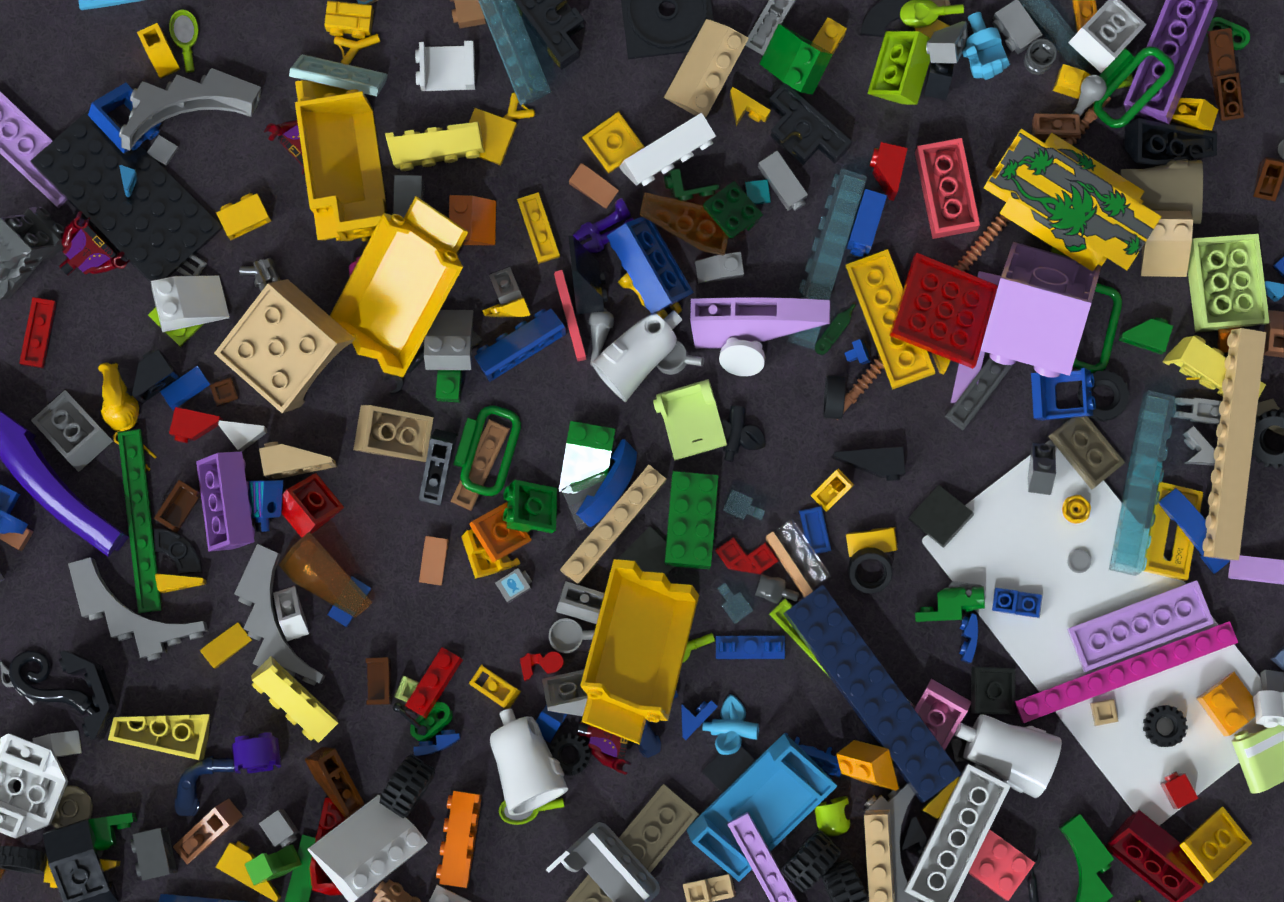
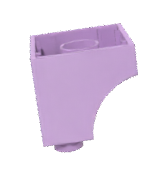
M1013 242L1000 278L980 351L990 353V358L1000 364L1012 365L1019 361L1033 365L1034 370L1038 374L1046 377H1058L1061 373L1070 376L1101 266L1097 265L1092 272L1070 257Z

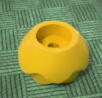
M1070 496L1064 501L1062 513L1069 522L1078 524L1089 518L1091 505L1083 496Z

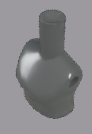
M762 573L755 596L778 604L783 597L797 601L799 593L786 589L785 579Z

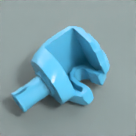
M976 12L968 16L974 34L967 38L962 54L963 57L969 59L973 77L987 80L1003 72L1010 63L1002 46V39L998 29L994 27L986 28L981 12Z

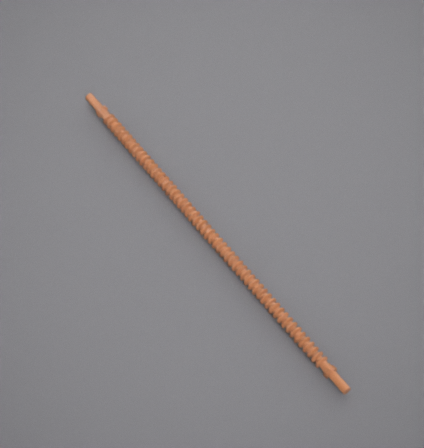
M1110 97L1103 103L1102 108L1111 100ZM1093 107L1088 109L1082 120L1080 119V136L1068 137L1063 139L1071 145L1077 144L1076 139H1081V134H1085V129L1088 130L1090 128L1089 124L1098 118L1094 113ZM1001 214L1000 217L996 216V221L991 222L992 226L987 227L988 231H983L984 236H979V241L974 242L975 246L970 247L971 251H966L967 256L963 255V260H959V265H955L954 268L968 271V266H973V261L978 260L977 256L982 255L981 251L986 250L985 246H990L989 242L994 241V236L999 235L998 231L1001 232L1003 230L1002 226L1006 227V222L1011 220ZM879 355V359H874L875 364H870L871 368L866 369L867 373L862 374V379H857L858 384H853L854 388L845 395L844 412L851 404L857 401L861 393L864 394V389L869 388L868 384L873 383L872 379H877L876 374H881V369H884Z

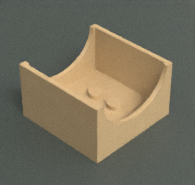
M286 279L266 285L214 354L281 413H285L299 408L305 403L303 398L316 377L355 338L292 282Z

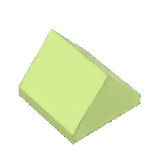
M402 675L393 697L407 702L419 682Z

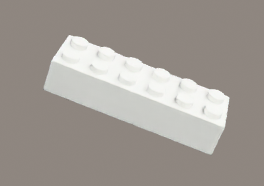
M967 764L904 891L924 902H954L1011 786Z

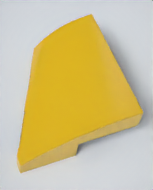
M524 297L482 310L484 316L489 317L530 316Z
M472 529L467 530L461 536L475 579L520 564L518 558L511 561L508 555L493 563Z

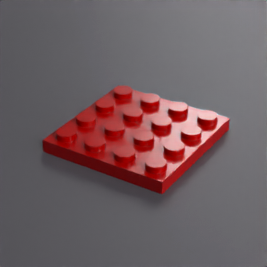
M916 253L912 260L889 336L973 369L978 361L998 285Z

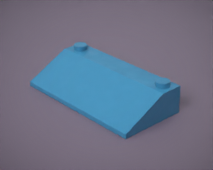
M784 733L686 831L695 846L740 882L752 868L727 823L749 812L771 851L837 787V784L799 745Z

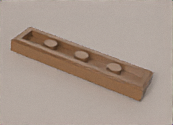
M489 419L481 435L469 478L473 483L484 486L510 428ZM460 480L451 502L472 511L479 494L466 489Z

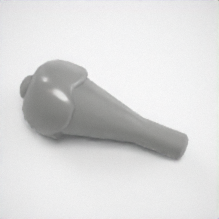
M1089 75L1082 81L1079 100L1072 114H1079L1081 116L1086 108L1103 98L1107 86L1101 77Z
M605 308L603 312L591 313L588 320L592 338L591 366H593L592 362L601 354L610 328H613L614 325L613 315Z

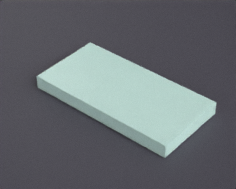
M303 54L300 55L290 68L289 73L290 77L347 90L357 89L359 92L363 91L364 94L378 96L388 76L386 73Z

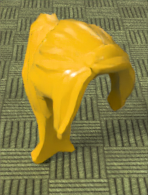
M102 363L98 367L104 378L102 385L104 401L101 415L105 423L113 428V430H129L135 426L139 416L138 401L135 397L126 393L127 387L118 371V364Z

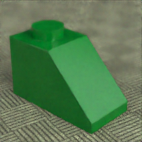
M1156 317L1122 333L1118 340L1163 354L1166 351L1173 325L1168 324V321Z

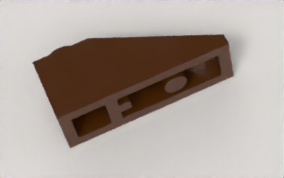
M321 747L304 759L314 779L345 819L365 805L335 748Z

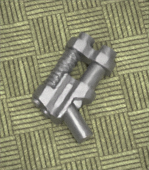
M271 258L255 261L253 263L254 266H240L239 268L240 275H255V287H259L261 292L266 287L267 282L271 280L272 282L281 281L275 269V263Z

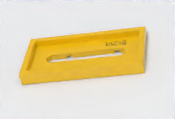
M1158 482L1141 571L1187 581L1194 545L1177 524L1172 558L1170 561L1164 559L1170 518L1158 502L1174 488H1177L1200 513L1203 492Z

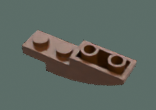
M1225 28L1207 31L1209 45L1208 63L1220 120L1244 118L1239 73H1236L1232 29Z

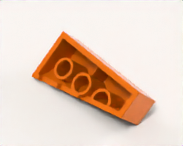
M453 791V795L448 796L447 809H450V816L445 818L443 832H447L446 842L442 841L440 847V855H443L442 865L438 864L436 878L440 879L439 884L468 888L482 799L481 794Z

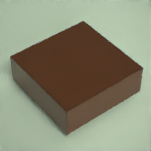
M231 377L210 385L217 407L239 399Z

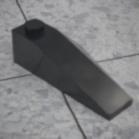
M1138 118L1125 126L1124 148L1136 163L1160 166L1167 164L1171 160L1188 159L1189 161L1216 156L1217 134Z

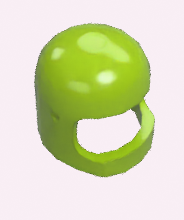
M848 796L830 800L832 804L826 805V802H822L814 809L819 831L821 830L830 837L839 836L848 831L850 819H846L844 811L845 806L849 804Z

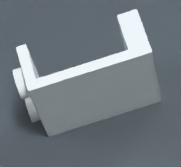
M464 41V46L425 47L424 42H419V49L415 50L416 63H420V71H416V85H420L422 91L475 90V52L473 41Z

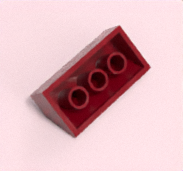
M1137 810L1128 817L1105 844L1106 849L1170 902H1183L1201 889L1206 881L1179 846L1181 843L1140 810Z

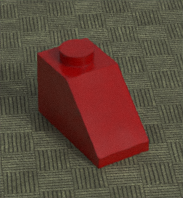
M175 407L169 434L174 436V440L177 442L188 443V440L195 441L219 426V420L223 421L220 416Z

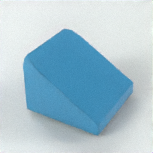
M120 165L125 195L129 197L138 179L137 173L134 169Z
M1265 281L1266 295L1274 302L1281 299L1284 295V284Z

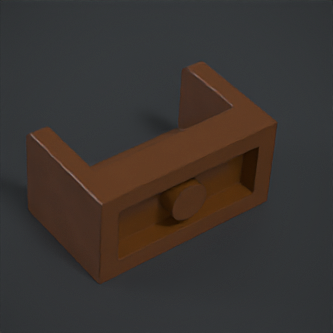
M178 480L154 519L177 533L200 499L201 493Z
M365 658L368 678V700H366V705H392L391 658Z

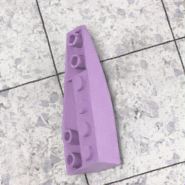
M797 298L691 299L690 322L694 345L696 349L722 348L726 344L727 339L731 337L750 342H764L830 324L831 301Z

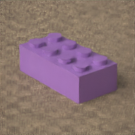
M242 451L216 453L196 461L208 551L231 550L255 542V529L252 526L251 520L252 507L248 498L249 485L245 477L246 464Z

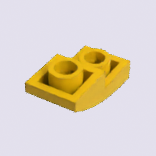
M895 527L846 534L849 557H852L858 550L867 547L877 548L884 553L898 550Z

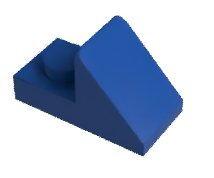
M712 700L708 704L704 701L695 710L698 713L696 717L681 705L683 739L687 740L718 707Z
M547 704L536 722L544 740L551 743L568 714L548 711Z

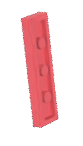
M559 270L554 273L577 361L586 360L585 350L563 270Z

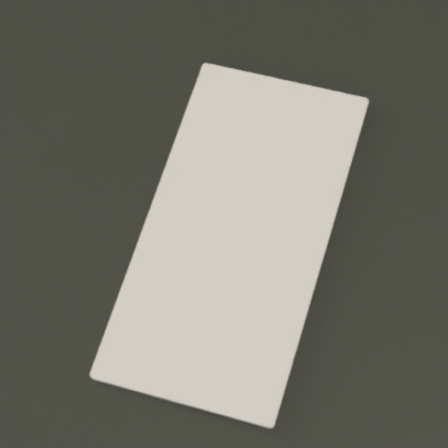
M1051 439L1045 443L1055 446ZM1056 446V477L1051 495L1028 492L1029 455L965 505L974 515L944 548L928 535L922 539V544L952 582L984 586L985 609H977L975 611L1039 692L1218 626V623L1212 617L1214 624L1087 672L1083 671L1067 629L1178 588L1186 583L1183 580L1141 571L1148 535L1104 480L1091 490ZM1074 495L1083 496L1091 505L1089 518L1078 524L1069 522L1062 513L1064 501ZM1076 550L1087 552L1091 558L1089 569L1083 573L1073 572L1067 563L1069 555ZM995 588L1043 595L1040 618L992 611ZM1235 645L1055 711L1134 813L1140 810L1159 826L1181 809H1173L1160 784L1166 781L1164 777L1176 771L1178 774L1185 773L1196 795H1199L1239 763L1232 744L1236 733L1246 730L1248 733H1257L1267 728L1264 725L1257 724L1256 717L1254 716L1232 735L1223 736L1196 699L1232 672L1236 673L1252 697L1258 691H1263L1261 677ZM1114 699L1119 722L1094 726L1090 703ZM1170 705L1171 707H1176L1178 711H1182L1183 717L1187 719L1186 725H1188V729L1185 731L1187 734L1182 738V742L1177 743L1173 747H1158L1146 738V732L1143 731L1145 725L1143 720L1146 719V714L1154 707ZM1162 717L1157 722L1158 732L1165 736L1171 734L1174 729L1172 720Z

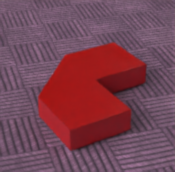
M734 537L715 550L725 566L730 570L762 574L779 561L766 542L748 555L745 554Z

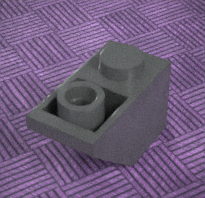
M1032 443L1028 471V492L1051 495L1056 477L1055 446L1045 443Z

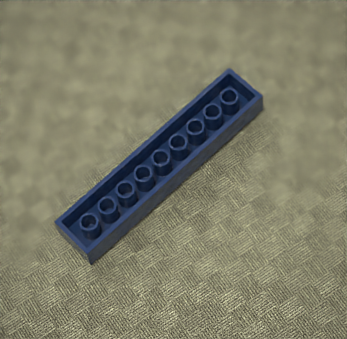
M823 585L784 613L787 620L879 746L889 749L893 765L920 802L927 801L962 775Z

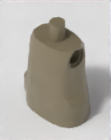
M1171 160L1165 165L1146 169H1120V176L1144 190L1140 198L1143 200V205L1151 210L1191 211L1193 224H1201L1203 207L1202 160Z

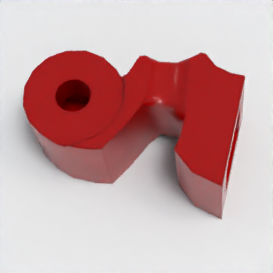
M549 652L543 658L540 653H527L526 656L520 658L524 681L531 679L534 675L532 668L537 664L547 674L557 673L564 665L562 656L557 652Z

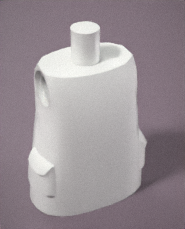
M674 310L664 319L656 313L650 314L629 328L592 362L600 378L624 402L630 398L647 375L673 350L677 337L672 330L682 321V318Z
M512 709L501 711L499 715L503 726L491 734L490 744L497 762L508 813L510 815H520L537 809L560 797L568 791V787L564 780V773L560 762L552 757L534 718L527 716L516 720Z
M984 714L979 715L973 728L960 723L955 732V736L967 741L963 758L983 766L1001 777L1003 782L1010 785L1012 789L1020 793L1024 792L1033 798L1039 797L1046 789L1056 767L1062 745L1060 737L1048 734L1045 730L1033 726L1021 727L1006 724Z

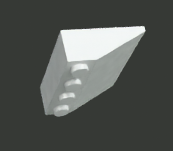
M700 113L625 159L619 168L636 186L640 183L645 186L655 180L653 175L660 171L665 174L675 168L673 163L679 159L683 163L693 157L694 154L692 152L700 147L701 150H704L713 144L712 139L716 135L704 115Z
M377 795L307 849L348 902L358 900L428 843L414 824L407 818L398 816L380 804V795Z

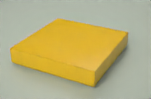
M475 108L469 123L478 122L481 126L485 150L484 153H480L478 158L501 166L517 123Z
M619 111L582 137L608 174L619 167L625 159L645 148Z

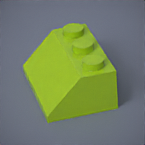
M886 31L867 94L900 104L917 105L930 63V54H927L926 51L927 41H930V38L920 31Z

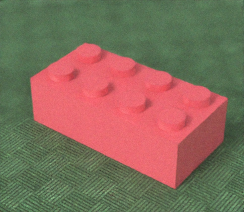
M962 138L917 146L915 156L932 239L977 231L980 222Z
M989 829L968 873L1004 900L1009 901L1035 862Z

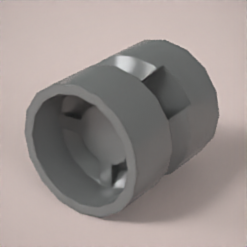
M1035 40L1024 55V66L1032 74L1040 75L1046 73L1056 59V47L1049 40Z

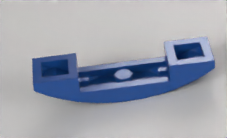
M624 439L621 440L611 456L615 463L595 496L587 495L576 513L589 527L598 523L612 509L624 493L633 475L637 452Z
M1174 488L1158 502L1169 518L1175 520L1201 554L1200 558L1213 574L1230 562V560L1204 557L1203 541L1207 533L1206 520L1177 488Z

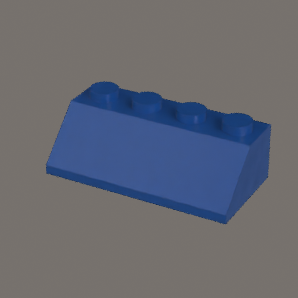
M649 214L627 222L607 235L612 249L621 260L622 267L629 274L633 281V286L640 293L645 307L651 314L658 313L694 293Z
M542 309L534 315L535 319L528 323L527 321L521 322L511 334L504 333L495 339V344L490 347L485 345L476 351L477 355L474 358L489 382L566 335L565 326L552 309L548 311Z

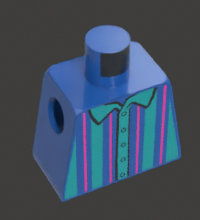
M283 480L247 481L249 485L248 498L252 507L251 518H255L256 532L270 531L269 518L281 516Z

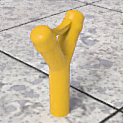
M378 34L358 41L338 36L334 38V44L338 45L342 52L343 59L341 63L345 65L351 63L360 49L380 42ZM341 46L350 48L346 55Z
M513 92L510 97L508 112L503 118L510 121L535 116V111L525 107L519 99L520 95ZM518 102L525 110L516 111Z

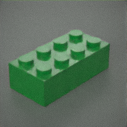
M672 472L664 565L710 570L718 475Z

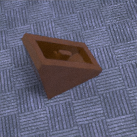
M1265 157L1259 163L1253 197L1276 201L1284 178V160Z

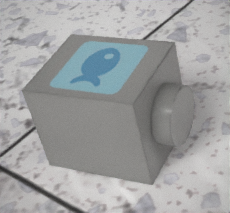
M519 568L495 582L507 603H510L531 589L529 584L532 580L526 571L521 573Z

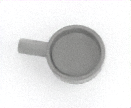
M676 341L673 350L657 365V368L664 374L672 375L682 371L687 364L703 366L704 357L688 355L683 344Z
M564 618L556 621L551 626L549 641L558 652L571 653L580 647L583 640H592L595 630L582 631V628L576 621Z

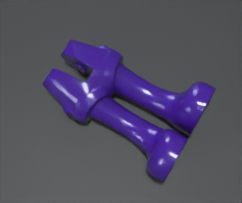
M620 198L616 200L615 210L612 214L593 224L586 222L581 225L580 229L573 236L579 242L591 236L592 240L583 244V246L590 253H598L604 250L605 244L610 242L607 235L619 227L602 235L600 232L620 221L626 220L625 224L634 219H628L631 217V214L623 199Z

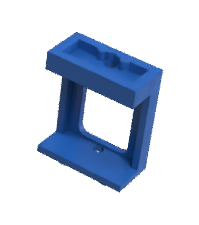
M1081 368L1080 371H1071L1070 376L1061 373L1060 376L1054 378L1031 373L1034 419L1053 420L1093 416L1096 401L1095 397L1092 396L1091 387H1094V376L1090 370ZM1082 381L1083 407L1058 409L1056 385L1062 382Z

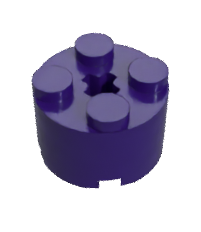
M271 732L260 733L258 738L249 739V736L235 737V743L232 744L235 773L241 774V769H247V774L274 770L273 765H276L278 768L282 767L279 739L272 736Z

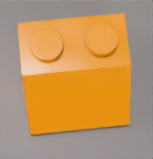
M1232 672L1196 698L1223 736L1232 735L1255 716L1253 697L1235 672Z
M853 740L836 754L841 774L896 791L899 789L889 749Z

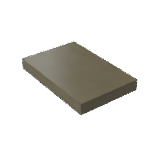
M1088 416L1071 418L1048 436L1091 490L1125 463Z

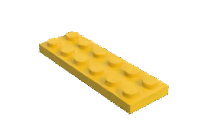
M888 249L846 264L848 275L892 390L934 375L935 370L927 350L889 336L902 296L903 287Z

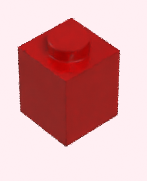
M1177 771L1164 777L1166 781L1160 784L1173 809H1179L1198 799L1185 773L1178 774Z

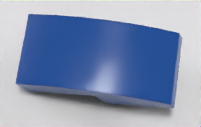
M995 588L992 611L1040 618L1043 595Z
M973 613L969 617L964 616L959 628L963 630L961 636L969 639L968 642H963L959 654L962 655L960 660L968 664L972 662L978 639L977 615Z
M443 730L441 735H436L437 745H433V741L419 742V746L414 747V755L419 757L442 751L459 741L461 735L459 733L455 734V730Z

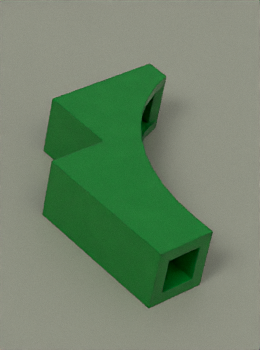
M1076 814L1059 827L1070 843L1077 860L1079 887L1075 902H1110L1109 899L1113 895L1096 873L1102 874L1112 866L1110 862L1114 858L1080 814Z

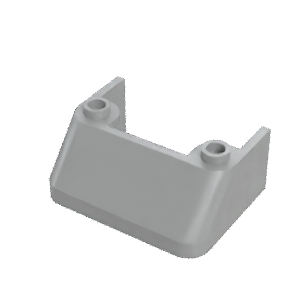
M601 822L596 823L546 869L549 873L560 862L571 872H578L583 868L613 902H651L660 892L657 880L606 824Z

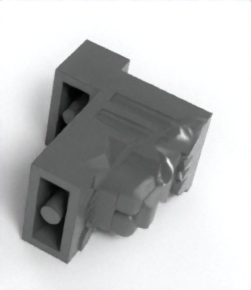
M30 207L22 215L0 218V300L11 298L43 259L54 257L63 247L61 241L65 228L55 223L50 217V213L43 207Z

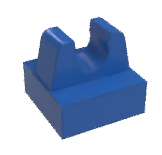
M861 339L852 342L854 349L844 353L847 362L859 360V363L862 365L872 362L864 340Z

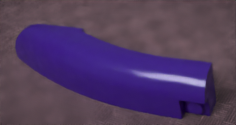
M0 410V459L10 473L44 509L107 557L114 550L119 551L129 536L82 502L59 478L34 441L36 435Z

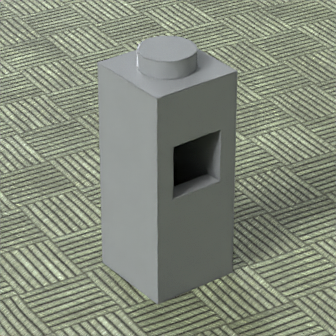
M778 151L759 162V170L765 179L768 180V183L787 211L792 208L796 211L806 204L804 200L807 199L808 194Z

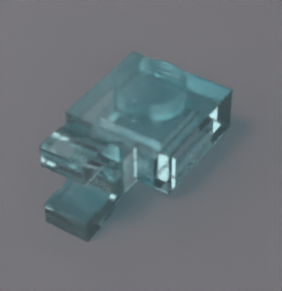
M734 490L731 491L723 509V512L745 520L746 515H750L762 521L765 515L764 510L751 505L753 498Z
M726 583L717 588L726 600L721 607L734 624L753 611L740 592L733 595Z

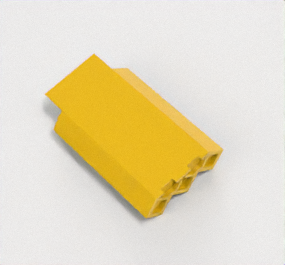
M415 196L404 218L398 214L390 215L383 213L330 314L331 318L355 338L352 344L358 355L377 359L384 373L404 377L463 268L457 252L468 234L467 230L417 196Z
M613 560L580 684L588 696L581 722L640 745L646 720L650 722L668 721L699 594L693 585L670 583L664 573L644 572L635 561Z

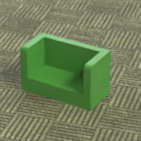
M291 844L273 854L267 855V853H262L244 865L253 885H257L282 877L301 866L302 863L294 846Z

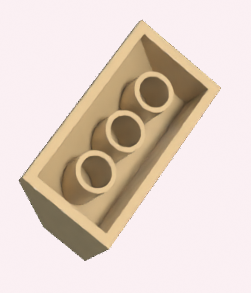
M706 19L664 98L695 116L702 113L706 118L749 38L728 26Z

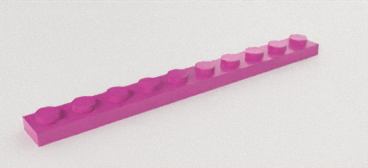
M1230 621L1017 700L1014 703L1022 723H1026L1238 643Z

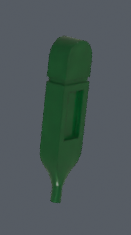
M852 304L849 309L836 316L815 345V352L817 354L825 355L848 326L852 311L856 307L855 304Z

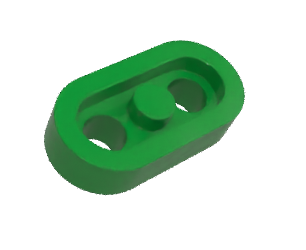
M1220 17L1213 18L1208 28V31H1212L1213 27H1218L1219 29L1231 28L1232 38L1234 36L1241 38L1239 43L1233 39L1234 50H1242L1250 41V34L1246 28Z
M437 702L427 718L420 715L415 719L420 726H425L428 729V733L425 736H421L418 733V729L411 724V735L419 742L429 741L451 722L453 717L451 708L443 702ZM440 713H445L442 719H438Z

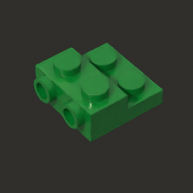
M514 480L505 488L503 497L504 500H507V508L503 512V521L507 522L508 529L529 532L531 529L548 533L556 531L557 488L520 480Z

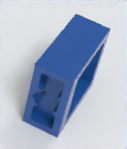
M127 83L122 84L92 102L88 116L123 154L129 150L122 148L121 137H119L121 129L111 120L107 113L122 104L132 111L133 102L130 101L133 89ZM161 122L142 135L132 147V150L137 149L143 141L155 138L159 133Z
M865 189L846 248L851 250V254L859 257L869 254L887 195Z

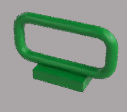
M1146 47L1138 52L1135 57L1127 49H1124L1099 75L1106 82L1107 90L1102 99L1094 102V113L1111 128L1124 127L1170 80L1174 74V62L1157 47ZM1155 56L1165 65L1164 73L1120 119H1113L1103 110V103L1146 57Z
M1099 283L1096 284L1095 292L1108 295L1113 299V307L1100 361L1096 365L1081 362L1075 357L1073 368L1077 370L1086 368L1091 373L1103 371L1109 363L1122 308L1120 293L1112 287Z
M490 405L480 410L476 420L467 418L453 465L462 467L460 479L463 486L469 491L484 496H494L502 491L521 430V421L515 412ZM494 414L509 419L512 422V429L496 483L493 487H486L473 483L469 475L485 420L488 415Z

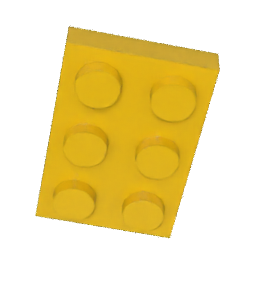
M1221 807L1179 846L1208 883H1210L1235 861L1252 842L1226 809Z

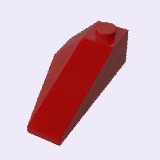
M330 798L324 799L315 843L346 820ZM312 856L309 867L312 890L330 896L343 895Z

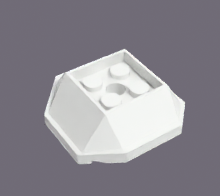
M7 734L0 738V833L13 838H20L51 825L68 779L53 750L13 734ZM16 780H19L21 782V789L16 793L13 789V784Z

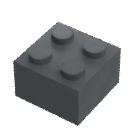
M168 827L133 834L131 848L133 853H137L138 862L135 864L137 875L138 877L141 876L142 881L177 873Z

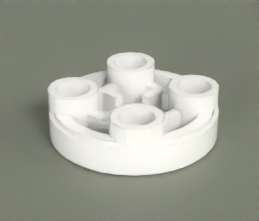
M731 337L727 339L726 344L721 348L719 362L731 374L752 376L763 369L765 353L762 350V344L758 341L750 342Z

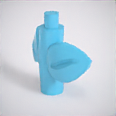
M731 694L725 699L721 707L720 716L722 719L703 722V731H711V735H718L715 740V746L722 755L736 753L741 747V737L757 740L759 736V724L744 721L746 716L745 707L738 698Z

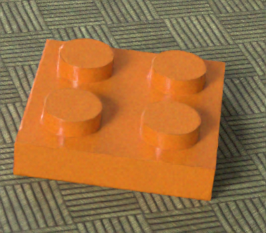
M507 502L469 523L493 563L532 540L527 532L507 528V522L503 521V512L507 508Z

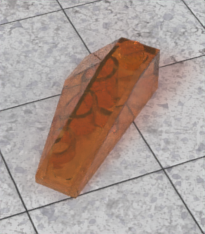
M644 192L640 211L641 216L701 251L725 255L728 236L708 214L703 205Z
M310 532L291 547L279 564L281 569L295 584L355 618L373 603Z

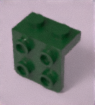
M674 168L668 171L667 175H664L666 189H670L671 197H677V200L680 201L693 199L692 194L699 193V196L702 197L714 195L715 190L720 189L719 184H711L683 190L680 169Z
M735 181L703 204L704 209L729 238L735 237L745 229L749 231L763 216L762 212Z

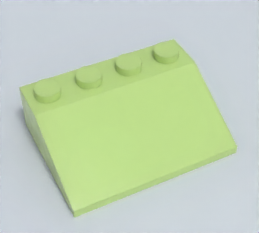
M1259 234L1193 238L1188 264V278L1195 333L1270 323Z

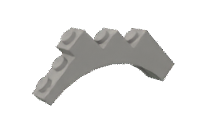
M213 68L210 69L207 76L203 75L200 83L176 75L173 82L167 84L165 90L142 81L138 89L135 88L131 94L130 101L133 102V109L129 116V122L127 125L124 124L119 133L122 148L131 150L138 139L150 128L165 119L181 113L197 110H224L252 117L261 98V87Z
M257 544L234 593L239 596L238 601L251 607V604L255 603L243 628L249 631L247 636L260 641L261 637L264 638L253 664L259 668L272 656L293 677L297 673L304 676L302 681L313 686H315L316 682L322 684L325 675L311 668L296 655L286 642L277 623L273 607L272 589L275 570L281 555Z
M90 557L68 563L81 616L84 618L89 617V621L102 618V613H105L110 636L118 638L119 641L132 638V633H134L140 658H147L148 661L160 659L161 654L166 653L164 643H167L168 646L180 644L182 638L198 639L203 637V632L208 631L207 624L204 621L189 624H165L142 617L123 605L112 594L99 573L95 559Z
M907 783L901 789L892 790L887 795L890 798L888 801L882 795L878 798L873 795L864 804L867 808L863 811L865 813L866 810H890L895 902H919L916 897L904 891L908 882L905 878L900 856L901 826L906 809L915 794Z

